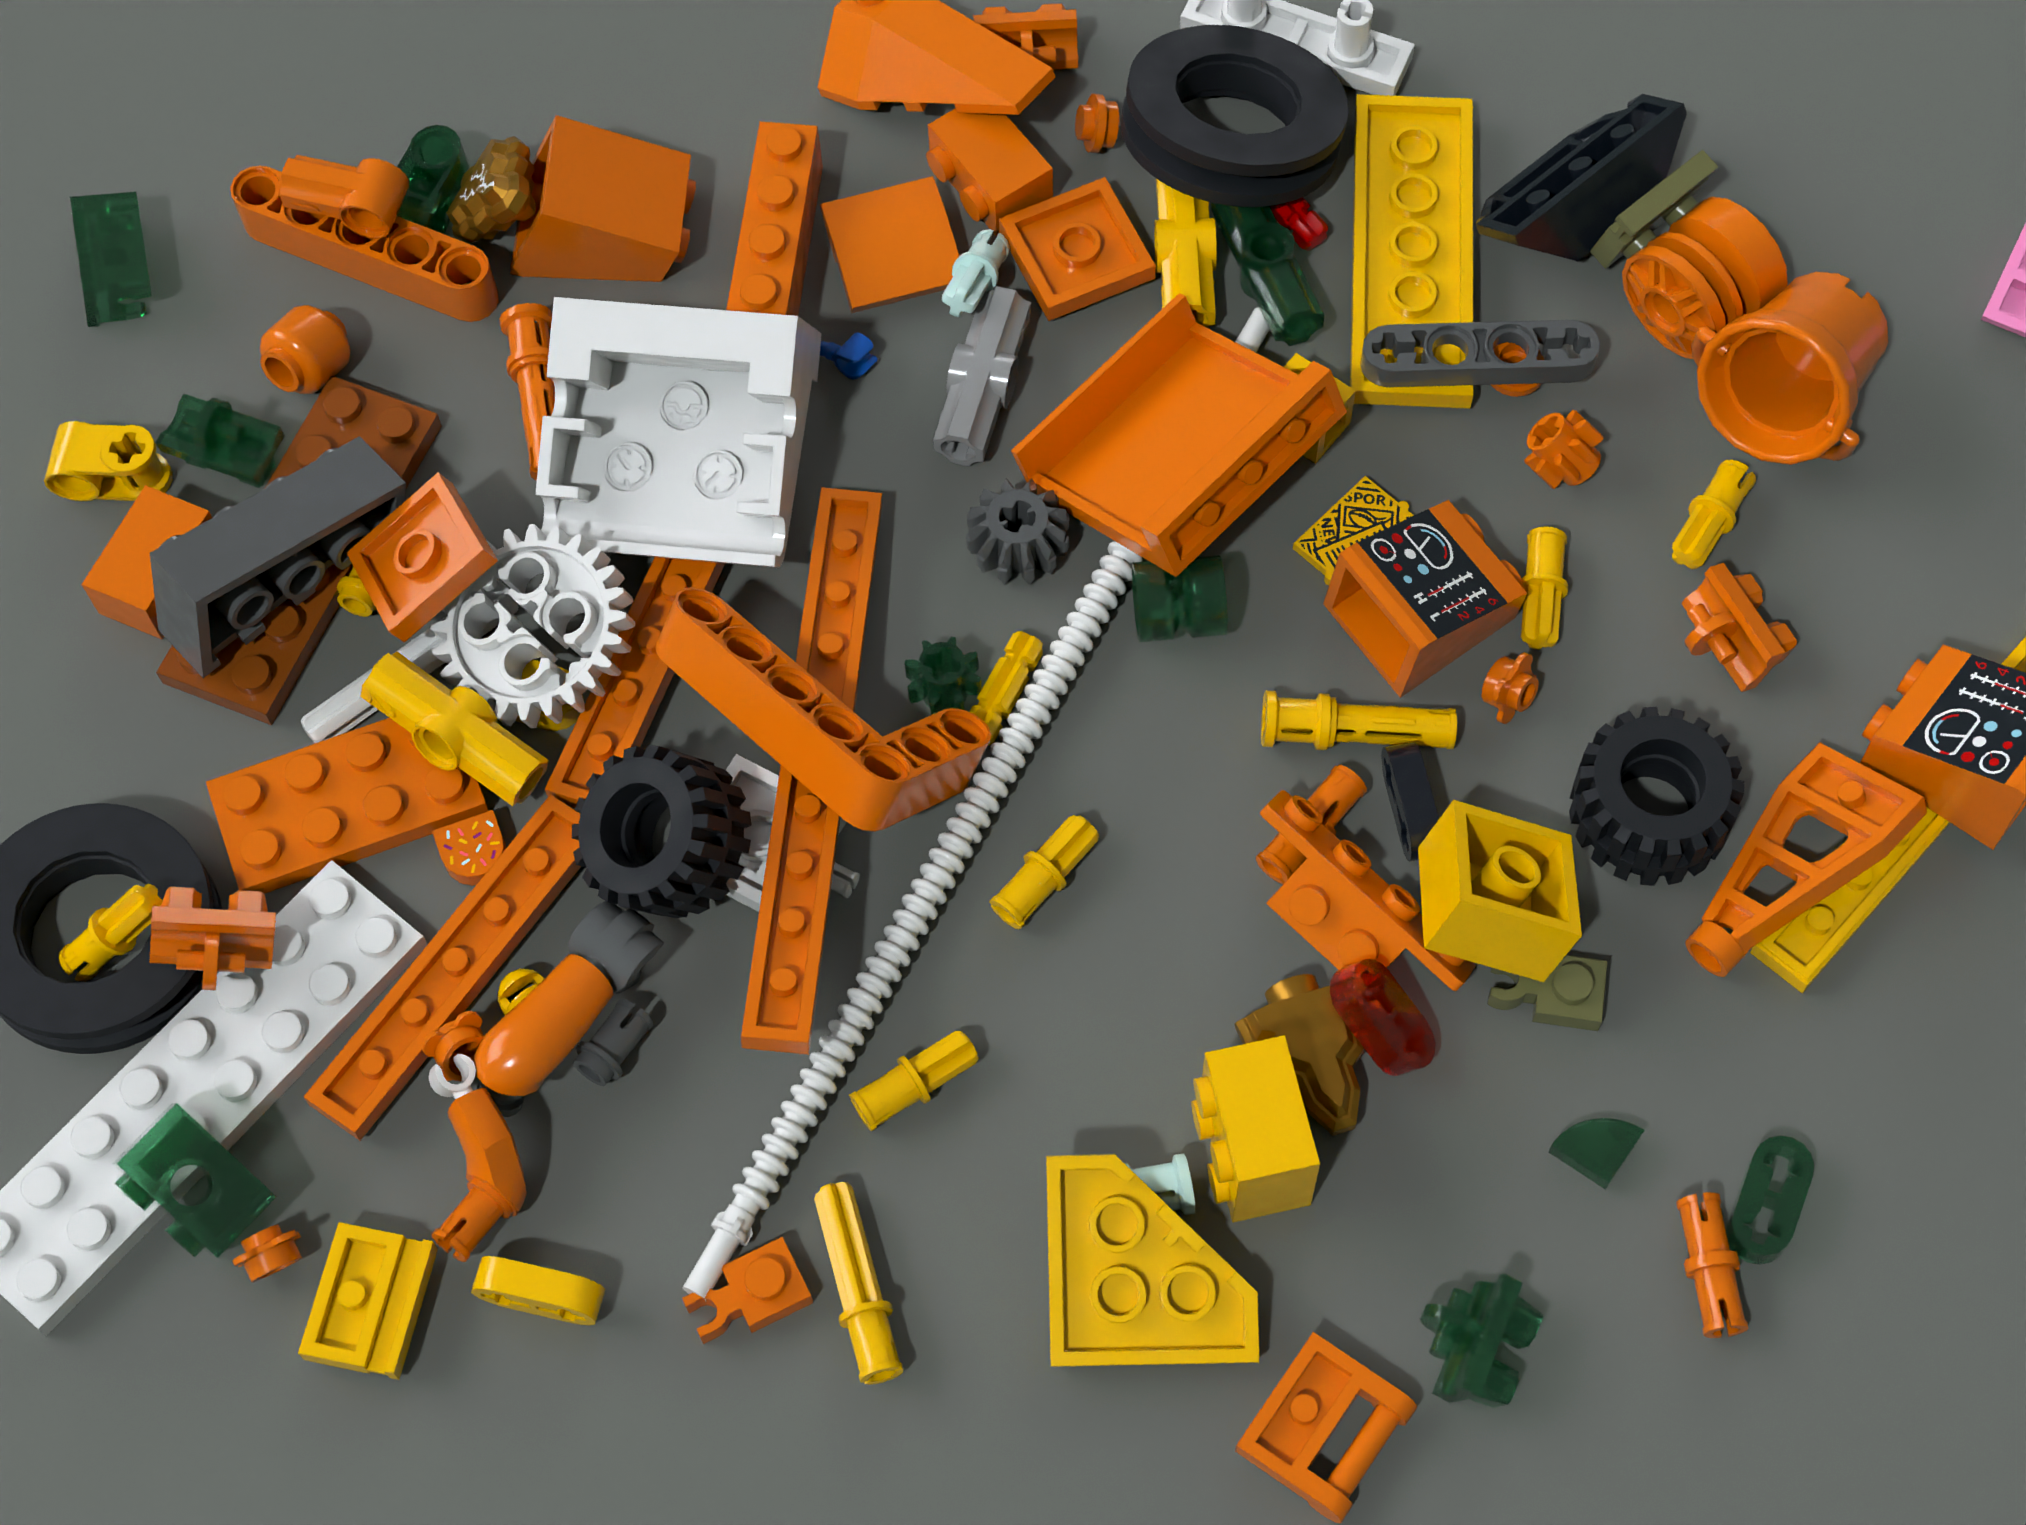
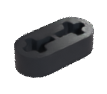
M1416 742L1383 747L1381 754L1383 776L1401 846L1406 859L1409 862L1419 860V845L1439 820L1423 757Z

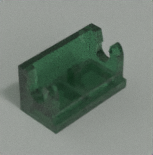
M124 192L70 197L87 327L100 326L99 323L125 321L145 316L147 314L145 302L119 303L127 299L138 300L151 297L137 193Z

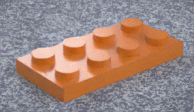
M386 718L206 781L238 889L241 891H259L263 894L316 876L331 860L341 867L433 834L432 830L489 811L477 780L459 767H456L455 770L447 771L431 764L416 748L412 740V734L391 718Z

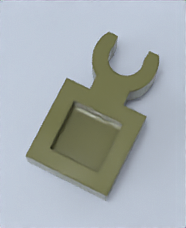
M1566 955L1544 982L1491 968V973L1503 974L1512 978L1515 987L1507 990L1491 987L1487 1004L1499 1010L1514 1009L1522 1003L1534 1004L1532 1022L1598 1031L1603 1016L1607 961Z

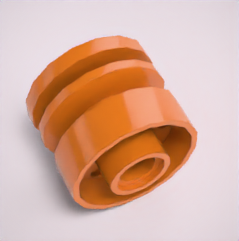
M1711 196L1696 204L1672 223L1668 232L1653 238L1646 247L1629 257L1622 271L1624 292L1633 312L1645 329L1665 348L1681 357L1693 359L1691 345L1700 327L1706 326L1717 333L1738 316L1760 310L1788 285L1787 266L1778 244L1764 224L1739 204L1727 198Z

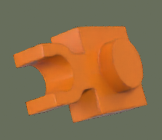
M783 1237L723 1265L722 1271L728 1283L727 1286L718 1290L709 1289L705 1299L695 1293L682 1298L688 1313H692L706 1305L712 1306L717 1310V1315L711 1323L697 1328L703 1344L724 1334L729 1324L741 1316H744L751 1333L813 1303L812 1296Z

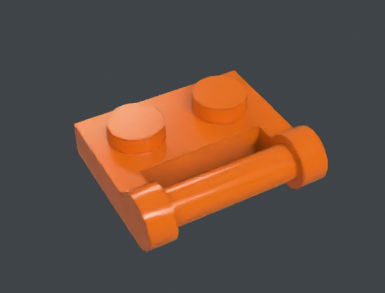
M1313 1332L1237 1443L1235 1452L1305 1499L1321 1515L1340 1524L1353 1506L1349 1500L1350 1496L1397 1425L1405 1426L1416 1411L1417 1405L1404 1392ZM1359 1395L1370 1402L1374 1410L1325 1481L1311 1472L1309 1468Z

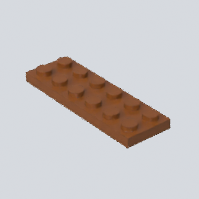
M331 376L267 485L279 477L289 476L316 461L325 451L339 448L360 436L406 482L407 488L442 427L437 413ZM335 564L331 565L325 570L322 580L316 586V592L297 606L291 599H287L261 620L266 628L263 633L247 645L238 637L215 656L219 659L221 665L206 677L202 678L173 645L156 671L158 677L165 685L272 725L340 606L337 601L339 596L336 588L340 578L349 576L353 565L350 564L344 570L336 567Z

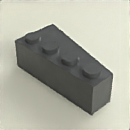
M359 436L339 448L325 451L316 461L291 475L273 480L264 490L237 505H230L221 509L212 519L185 534L175 535L167 539L158 549L150 552L158 630L202 678L206 677L221 665L219 659L215 656L238 637L247 645L263 633L266 628L261 620L287 599H291L297 606L316 592V586L322 580L325 570L331 565L335 564L336 567L344 570L352 564L347 552L406 501V482Z

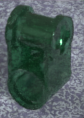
M433 125L427 126L416 133L397 165L409 179V188L397 216L445 234L450 223L446 213L461 189L462 178L470 168L457 133L447 126Z

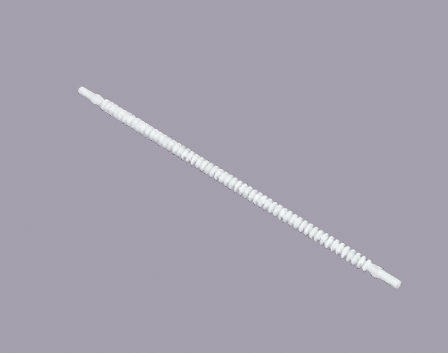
M1255 308L1235 342L1257 352L1275 321L1273 314L1264 308ZM1116 541L1108 545L1110 555L1101 557L1099 563L1102 569L1092 572L1091 578L1093 583L1084 586L1083 593L1085 597L1076 600L1075 608L1078 612L1073 611L1067 615L1066 620L1069 626H1063L1059 629L1058 635L1061 640L1051 642L1050 650L1053 655L1043 656L1041 663L1044 669L1034 671L1033 679L1036 684L1026 685L1024 692L1027 698L1017 700L1016 708L1019 713L1009 714L1007 721L1011 728H1002L999 732L1002 743L996 742L991 745L990 751L994 757H987L982 760L981 765L985 772L974 774L973 782L976 787L965 789L964 796L967 803L960 802L956 804L955 811L959 817L949 818L946 823L950 832H943L938 835L937 840L941 847L930 849L929 857L932 863H924L920 866L923 878L912 880L911 887L914 893L903 895L902 903L905 909H898L893 912L896 924L885 926L883 931L887 940L877 941L874 948L878 955L866 958L865 964L869 971L859 972L856 980L860 986L848 989L847 996L850 1003L838 1006L837 1011L841 1019L829 1021L828 1028L832 1034L830 1036H821L819 1044L823 1048L822 1051L810 1054L809 1059L813 1067L811 1069H801L800 1076L804 1080L802 1085L795 1084L791 1086L790 1092L794 1099L792 1101H783L781 1109L785 1113L782 1118L774 1117L771 1121L775 1132L762 1136L765 1149L763 1151H753L752 1158L756 1162L755 1166L743 1168L742 1174L746 1178L745 1183L733 1185L732 1190L736 1197L732 1204H729L724 1212L717 1213L711 1226H713L715 1233L683 1286V1289L688 1294L695 1293L705 1299L709 1289H713L723 1272V1265L729 1262L738 1245L746 1246L753 1235L751 1226L755 1221L754 1217L758 1210H766L770 1206L766 1195L769 1192L777 1193L780 1186L775 1181L776 1178L788 1175L789 1168L785 1164L788 1159L795 1160L799 1155L795 1145L808 1141V1135L804 1131L807 1126L815 1127L817 1125L818 1119L814 1112L827 1108V1102L823 1097L825 1094H834L837 1087L833 1082L835 1077H845L846 1070L842 1064L845 1061L852 1062L855 1060L856 1055L852 1047L854 1045L861 1046L865 1042L861 1031L873 1028L874 1022L870 1016L872 1013H882L883 1005L880 999L890 998L893 993L889 983L899 982L902 975L898 968L910 965L911 959L907 952L919 949L920 943L916 938L917 935L923 936L928 934L929 927L925 921L937 918L938 912L934 907L935 904L941 905L947 900L943 890L955 887L956 881L952 875L963 873L965 869L961 859H968L973 856L974 851L970 844L980 843L982 834L979 828L985 829L991 824L990 817L987 814L999 811L1000 805L996 799L1007 797L1009 791L1005 785L1006 783L1016 782L1017 774L1014 768H1023L1026 763L1022 754L1033 752L1034 744L1031 739L1042 737L1043 731L1040 724L1046 725L1051 721V715L1048 710L1058 709L1060 701L1057 695H1065L1068 691L1065 681H1072L1076 678L1077 673L1074 667L1082 666L1085 662L1082 652L1087 653L1093 648V642L1090 638H1097L1101 635L1102 630L1099 624L1107 623L1110 619L1107 610L1117 607L1118 600L1116 596L1123 595L1126 591L1124 582L1131 581L1134 578L1135 574L1132 568L1141 566L1142 557Z

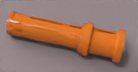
M524 303L505 310L501 314L499 321L502 333L508 336L511 355L506 361L507 372L512 380L518 384L529 454V471L531 478L537 481L543 416L552 415L555 403L554 382L546 377L552 311L538 303Z

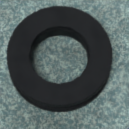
M1200 25L1164 34L1151 41L1137 54L1130 67L1120 122L1124 142L1132 156L1148 173L1162 183L1186 195L1216 204L1237 207H1264L1297 200L1312 193L1325 183L1332 174L1338 159L1341 139L1348 120L1349 106L1345 90L1333 71L1318 57L1301 46L1282 37L1256 29L1231 25ZM1228 96L1244 99L1268 109L1285 124V127L1270 133L1242 134L1221 130L1199 120L1182 104L1198 97Z
M109 803L72 806L46 814L28 823L0 844V1017L26 1039L48 1049L75 1054H97L127 1048L158 1034L202 990L203 971L176 970V964L149 963L151 934L141 952L120 971L93 982L63 983L45 976L37 969L31 952L33 929L47 903L68 885L93 875L123 874L143 882L144 885H154L158 889V896L162 900L169 887L194 888L197 892L202 893L201 908L222 909L216 886L193 848L175 828L151 813L125 805Z

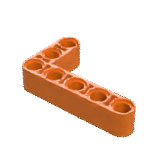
M691 587L677 592L655 647L657 656L663 663L843 820L865 831L875 832L884 830L963 792L968 787L991 739L990 729L981 718L971 712L956 708L944 709L892 733L881 736L724 600L704 589Z

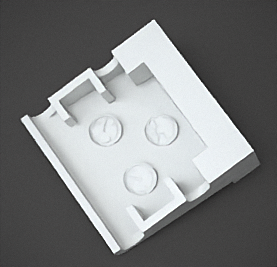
M554 297L546 377L554 382L555 403L552 415L543 416L535 493V495L542 497L544 503V520L541 531L545 534V537L547 538L551 529L556 525L569 535V541L579 533L592 544L591 549L598 546L604 553L780 568L786 552L812 381L817 382L821 333L799 316Z

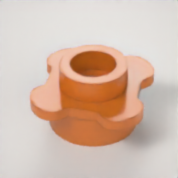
M1526 652L1521 653L1516 660L1506 656L1501 657L1490 668L1484 680L1482 700L1498 708L1496 719L1502 724L1509 723L1514 717L1516 710L1519 712L1525 711L1537 694L1539 681L1531 670L1533 657Z
M475 1011L462 1012L457 1016L456 1020L444 1024L438 1031L430 1032L422 1042V1051L426 1056L434 1058L442 1069L443 1076L447 1081H461L462 1079L461 1072L456 1067L453 1057L457 1054H463L474 1061L476 1050L485 1036L480 1029L482 1018Z
M279 1224L259 1231L240 1242L245 1253L232 1260L234 1266L239 1268L244 1266L252 1283L264 1279L302 1259L295 1243L301 1236L295 1229L283 1234Z

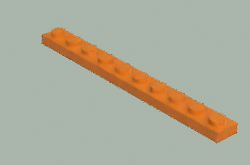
M821 487L796 663L855 712L882 511V493ZM781 765L745 1004L741 1045L744 1049L809 1055L841 817Z

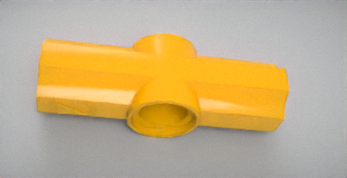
M1156 179L1158 220H1155L1154 225L1156 273H1161L1162 309L1175 296L1181 293L1186 296L1197 323L1205 327L1215 325L1216 310L1213 271H1216L1217 260L1215 218H1209V202L1179 192Z
M397 651L393 654H385L374 665L370 675L362 684L360 697L412 734V740L416 748L431 764L447 771L455 770L456 767H459L511 806L525 801L534 791L539 780L547 770L549 760L499 725L492 707L477 692L463 686L454 687L450 690Z

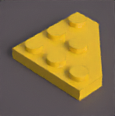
M1115 1154L1046 1155L1051 1366L1259 1362L1258 1292Z

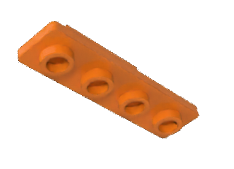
M1281 790L1260 811V815L1307 858L1266 904L1353 984H1360L1362 992L1381 975L1405 948L1452 991L1456 992L1466 982L1476 967L1475 963L1425 949L1422 914L1419 913L1420 906L1415 898L1401 886L1387 884L1371 869L1370 859L1356 844L1345 839L1340 841L1322 824L1323 819L1319 811L1309 801L1298 795L1291 796L1285 790Z

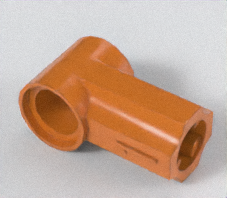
M296 155L295 158H288L281 173L282 182L279 196L284 207L338 218L347 228L359 235L381 239L390 233L409 188V179L397 166L381 159H363L358 167Z

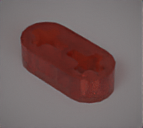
M1364 959L1342 967L1334 973L1330 982L1332 1004L1338 1015L1384 1073L1391 1076H1400L1425 1068L1432 1062L1436 1043L1431 1027L1390 971L1381 962L1374 959Z

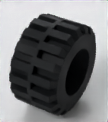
M1644 707L1640 717L1635 719L1630 711L1620 714L1616 717L1613 727L1605 723L1596 732L1593 743H1588L1583 754L1569 798L1573 800L1569 810L1571 824H1579L1575 837L1582 848L1589 845L1594 847L1591 859L1599 867L1604 866L1607 862L1616 866L1613 876L1626 881L1629 873L1641 875L1640 885L1655 886L1658 876H1664L1668 885L1682 882L1687 870L1693 876H1696L1706 869L1710 859L1715 860L1741 809L1739 804L1744 796V781L1737 780L1742 770L1738 756L1726 757L1730 746L1727 739L1722 734L1712 738L1707 733L1711 724L1699 717L1694 724L1683 720L1685 711L1671 708L1668 716H1659L1657 707ZM1640 777H1651L1665 781L1682 794L1689 811L1675 816L1650 814L1637 807L1628 798L1622 784L1628 780Z
M647 745L646 749L634 746L624 749L623 758L611 756L603 763L604 773L602 775L593 773L587 781L586 786L590 791L586 799L579 797L575 811L581 812L579 824H572V839L579 840L580 847L573 854L576 865L587 868L582 878L588 887L599 889L598 896L623 908L672 918H685L688 912L700 914L710 909L709 898L721 901L730 892L726 883L730 878L739 879L744 869L743 866L738 864L741 853L749 854L751 840L744 838V829L752 826L750 812L740 809L741 804L746 800L741 787L730 785L733 777L725 769L715 767V763L660 746ZM669 806L671 815L669 836L662 851L655 857L653 852L654 829L661 814Z

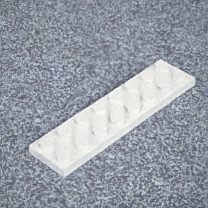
M331 860L276 915L272 969L245 968L244 973L219 972L217 974L216 991L201 990L0 1190V1294L47 1336L417 958L428 945L424 936Z

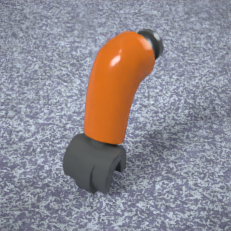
M606 901L593 908L574 930L568 942L570 954L485 1034L476 1050L473 1061L476 1068V1077L480 1080L476 1090L486 1088L503 1117H511L520 1111L524 1096L536 1092L543 1084L544 1079L563 1062L586 1034L614 993L619 994L638 983L642 973L640 971L641 968L663 946L664 942L652 932L655 925L637 911L632 909L625 911L616 904Z

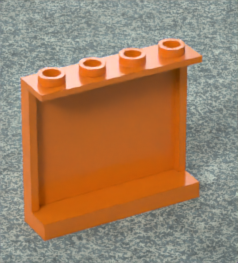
M1179 293L1020 441L1011 452L1026 482L1028 483L1032 478L1037 485V495L1054 490L1055 495L1058 497L1059 508L1066 509V512L1177 577L1337 423L1347 411L1331 369L1312 361L1298 375L1197 323L1186 296Z

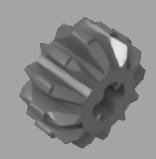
M1006 478L1001 485V494L983 489L979 497L980 506L970 507V511L967 514V526L970 528L966 534L967 549L971 554L977 555V565L982 573L998 568L999 579L1004 585L1012 577L1013 573H1021L1022 578L1030 585L1032 580H1034V569L1037 568L1052 575L1053 570L1056 568V556H1065L1068 551L1069 536L1066 532L1069 530V515L1066 513V509L1058 508V497L1055 495L1054 490L1037 495V485L1032 478L1022 490L1014 489L1013 484Z

